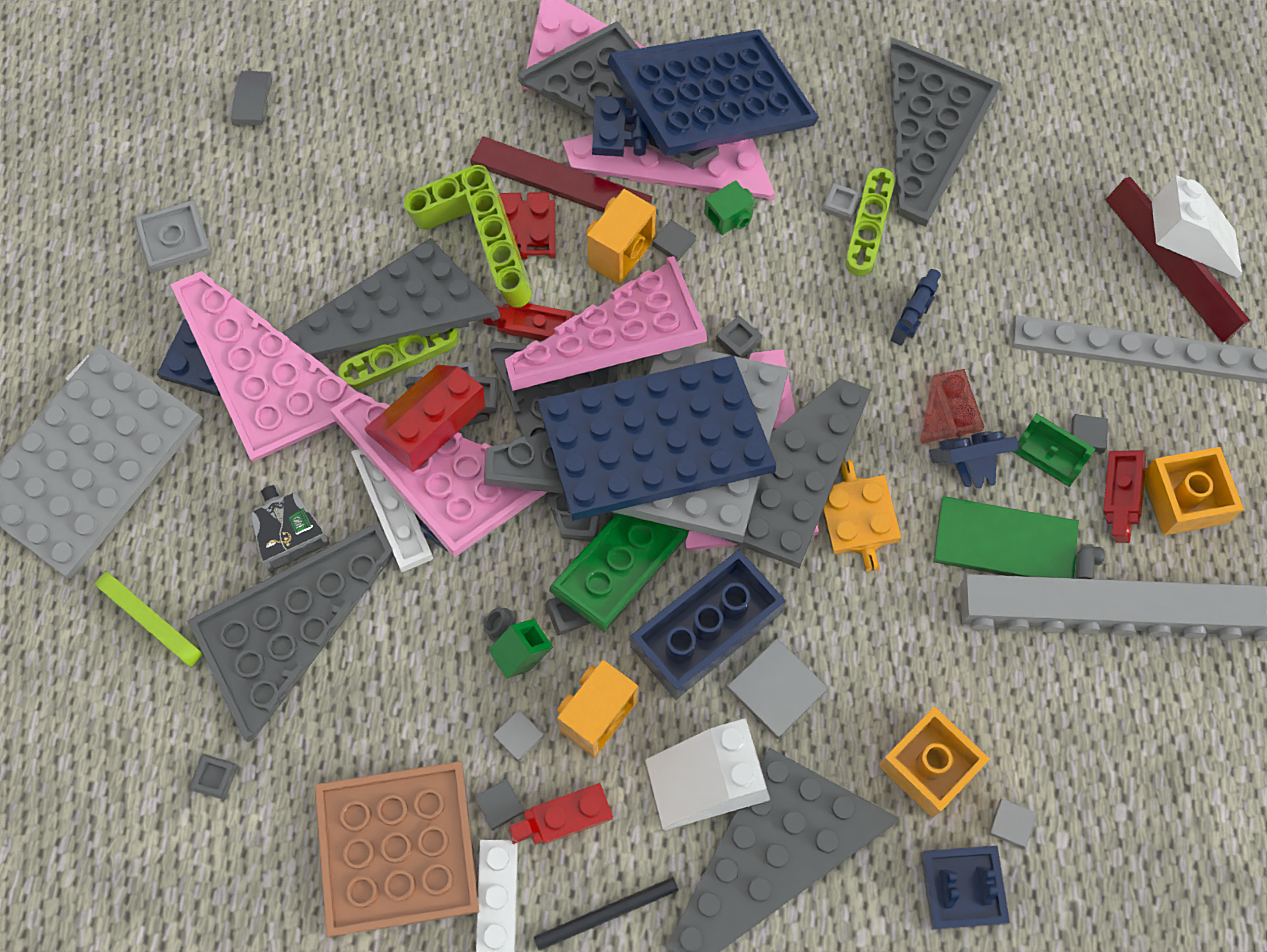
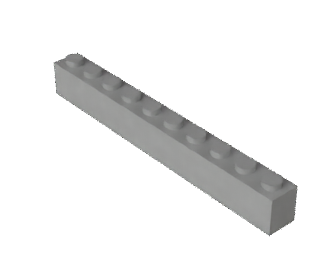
M969 574L960 583L962 624H972V628L975 630H990L994 628V625L1007 626V629L1013 632L1027 631L1029 627H1042L1043 632L1059 633L1063 632L1065 628H1078V633L1096 634L1100 632V629L1113 630V634L1118 636L1133 635L1135 631H1148L1151 637H1165L1171 635V632H1182L1185 638L1191 639L1205 637L1206 633L1219 634V638L1223 640L1239 639L1242 635H1254V639L1257 641H1267V586Z

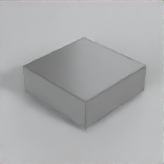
M833 183L821 211L851 222L862 193Z
M520 710L493 734L494 738L518 762L545 737Z
M1002 798L999 800L988 835L1025 849L1037 812Z

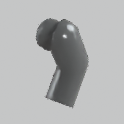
M1086 544L1081 548L1076 556V579H1094V564L1101 565L1105 559V550L1102 547Z

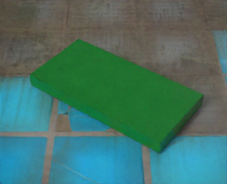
M943 496L940 502L933 563L1004 576L1074 578L1079 520Z
M616 513L550 585L549 592L605 633L679 548L689 532L682 528Z

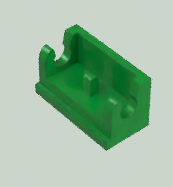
M1036 413L1017 442L1019 450L1011 452L1070 487L1096 449Z

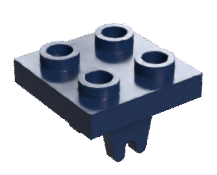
M986 431L972 434V441H970V438L939 441V448L929 450L932 463L955 464L965 487L972 485V479L975 488H982L984 477L988 485L993 486L996 484V455L1019 449L1016 436H1004L1003 431Z
M998 845L921 852L932 930L1010 924Z

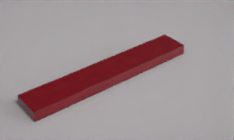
M485 136L481 138L470 159L472 166L482 165L487 171L544 192H549L555 196L603 213L610 199L613 197L617 198L623 189L650 204L652 203L651 195Z
M1131 177L1124 178L1105 199L1106 202L1221 342L1224 343L1231 339L1251 320L1203 263L1156 244L1152 202Z

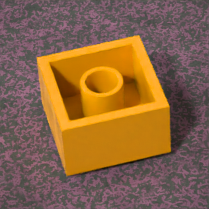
M623 189L617 198H611L605 207L602 217L598 221L594 220L586 232L589 267L620 285L652 245V240L655 238L656 207L626 189Z
M1221 447L1155 458L1145 469L1144 483L1163 536L1230 523L1244 510Z
M602 660L597 668L591 665L580 680L582 687L575 696L567 695L557 709V712L560 714L557 717L560 733L593 758L598 755L638 702V685L605 660Z
M934 706L887 754L878 766L933 818L951 802L990 758Z

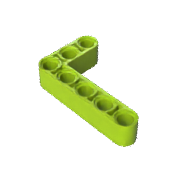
M470 166L414 189L405 196L403 201L405 210L416 226L425 230L472 212L495 284L507 304L518 308L526 305L531 300L532 288L499 191L484 166Z

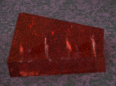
M965 369L933 375L920 437L921 444L983 431L985 426Z

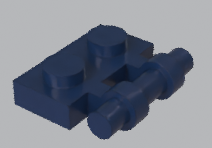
M595 96L592 155L623 157L624 147H633V153L636 156L645 155L650 135L635 107L626 108V98ZM625 123L634 124V130L632 132L625 131Z
M930 269L926 277L920 279L912 298L903 309L890 341L902 346L907 337L914 338L921 324L919 319L922 318L923 314H927L935 299L934 294L938 289L937 282L941 277V273L938 270Z

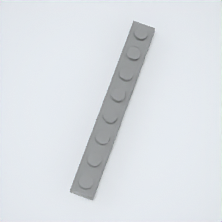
M1016 315L1014 319L1012 348L1267 384V350L1020 315Z

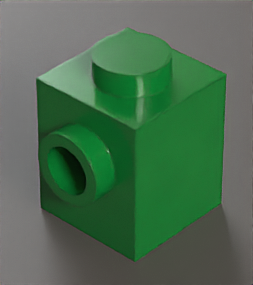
M735 180L705 198L704 214L723 236L734 228L742 229L750 223L755 204L754 197L747 188L743 189Z
M531 619L511 625L488 651L508 679L533 669L553 646L536 620Z

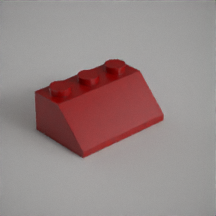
M437 364L366 426L364 430L413 473L485 408L483 386L459 366Z

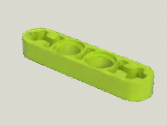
M885 168L873 169L867 176L845 262L847 270L855 276L869 274L876 260L895 184L893 173ZM878 179L884 180L881 194L874 193ZM869 204L878 205L882 212L877 215L870 214L866 211L865 206ZM861 230H870L874 233L875 238L865 241L860 238L858 233ZM860 248L866 250L862 266L856 264Z
M457 328L449 329L446 332L449 333V339L445 341L442 337H439V333L429 335L433 343L431 348H429L427 339L421 337L420 334L398 338V343L382 344L343 362L339 367V377L354 390L362 389L451 350L459 341ZM417 342L424 346L421 353L417 355L406 353V348L411 343ZM387 355L394 359L392 365L388 368L376 366V361L381 356ZM368 361L370 363L372 371L374 372L372 374H369V371L365 365V363ZM351 369L359 372L357 380H353L350 376L349 371Z
M105 571L93 583L189 667L192 668L203 656L201 651L109 572Z

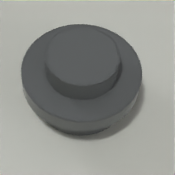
M495 608L487 615L484 621V631L492 641L496 642L511 625L516 624L515 613L508 608Z

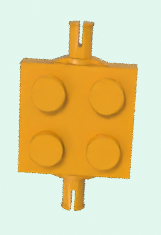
M847 460V466L846 462L843 461L840 467L843 481L833 485L823 509L833 554L844 552L862 553L865 571H872V566L873 570L876 571L880 569L875 550L883 545L901 542L902 538L886 476L881 475L866 479L857 478L853 460Z

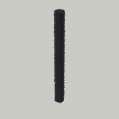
M671 877L534 936L537 948L541 951L678 892L677 884L674 878Z

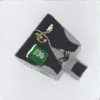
M277 485L267 486L260 491L259 495L264 506L253 510L251 518L260 558L269 572L330 544L324 531L296 492L283 496Z

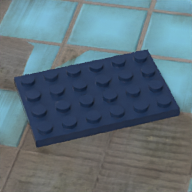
M761 29L610 53L607 60L608 65L664 156L811 127L815 125L819 118Z
M734 355L538 400V408L572 521L776 471V462Z

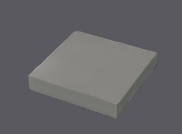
M195 199L134 218L150 273L212 255Z
M777 638L727 686V689L779 739L828 690V687Z

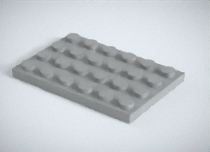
M99 344L0 461V527L65 577L71 579L92 556L203 418Z
M691 346L655 355L649 374L731 355ZM734 356L769 444L789 368ZM760 476L612 512L743 543Z

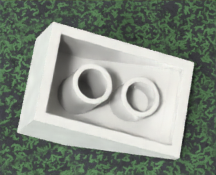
M1175 175L1152 200L1156 244L1239 278L1242 275L1234 228L1203 186L1194 180H1187Z
M746 718L710 728L645 759L664 831L770 800Z

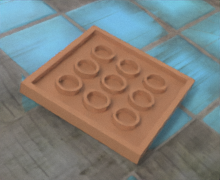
M462 761L315 784L327 937L332 938L480 912Z

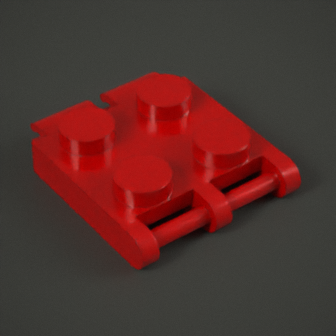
M527 192V201H522L521 193H499L517 247H521V249H518L521 258L527 259L528 256L549 255V258H556L555 200H549V192ZM528 247H549V249H528Z

